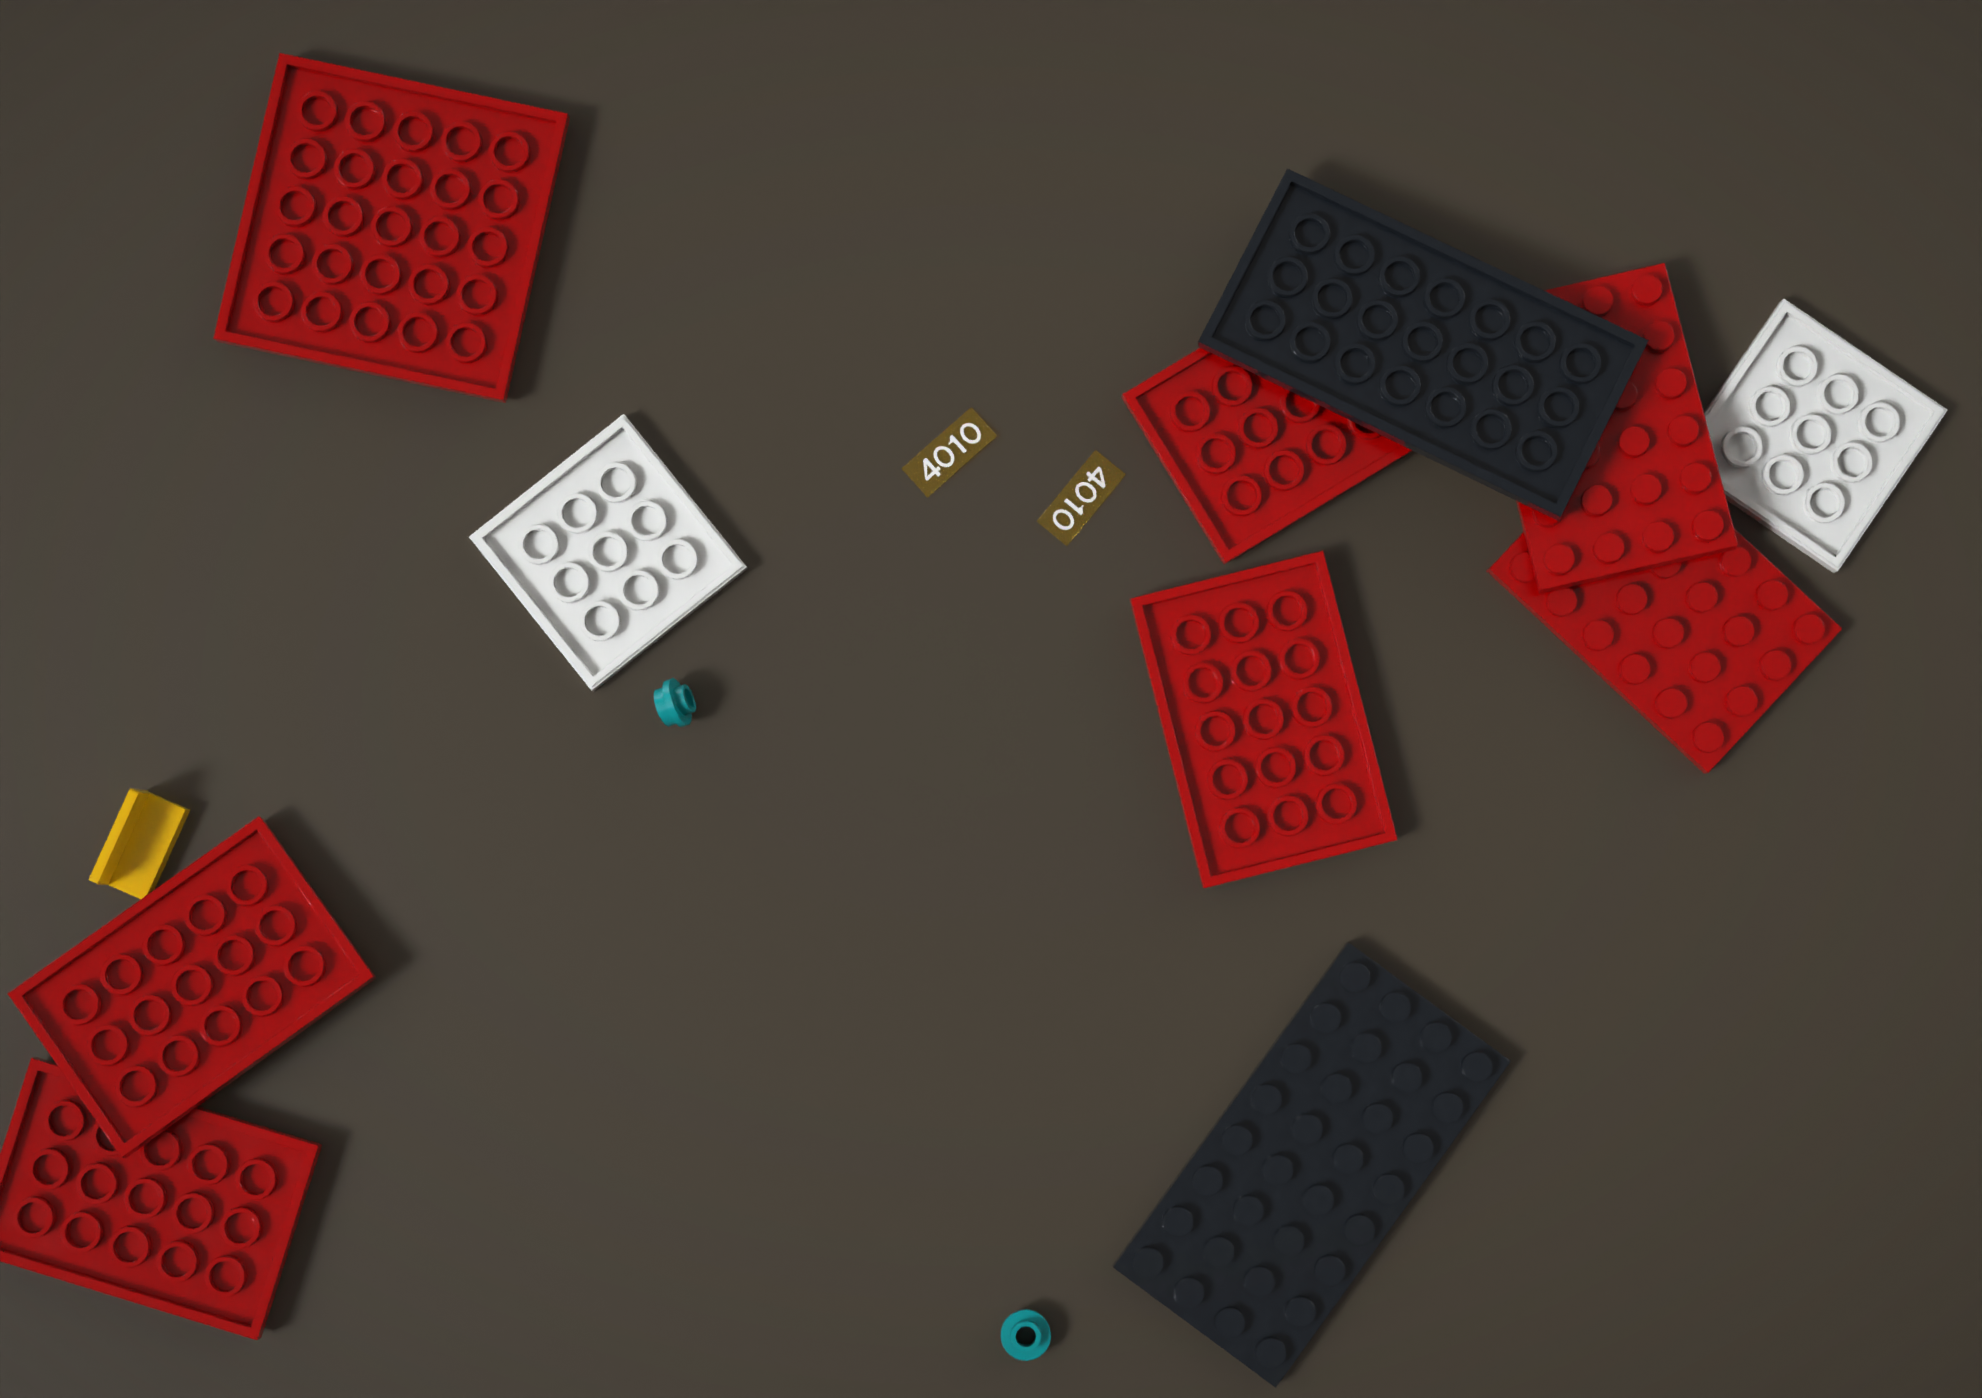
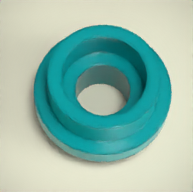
M671 678L665 680L662 687L654 691L656 710L666 726L670 727L677 724L679 727H684L691 724L692 713L696 711V702L692 691L686 684L681 685L676 679Z
M1017 1310L1010 1314L1002 1325V1345L1006 1352L1015 1359L1022 1361L1034 1360L1040 1357L1050 1344V1326L1047 1320L1034 1310ZM1025 1326L1032 1328L1036 1333L1034 1341L1026 1345L1021 1344L1016 1338L1017 1331Z

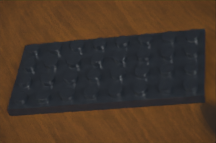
M1287 168L1198 341V347L1559 521L1649 340Z
M1346 942L1112 1265L1113 1268L1276 1388L1511 1061L1360 950Z

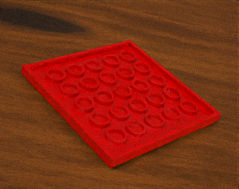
M279 53L213 339L229 345L506 403L570 117L568 113Z

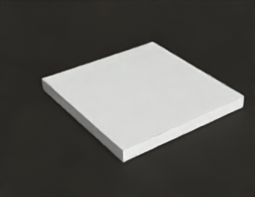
M1782 299L1708 405L1704 415L1726 500L1835 573L1843 565L1935 430L1947 409L1789 301Z
M625 414L621 415L469 536L593 692L748 569Z

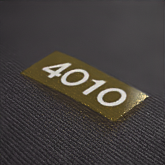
M971 407L901 469L928 498L997 435Z
M1095 450L1037 522L1064 545L1068 546L1126 474Z

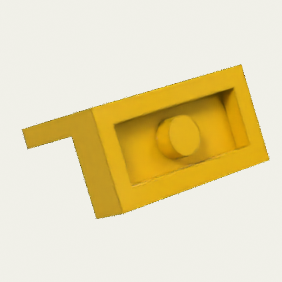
M131 788L126 795L92 870L89 881L98 885H109L139 899L155 890L190 810L146 790Z

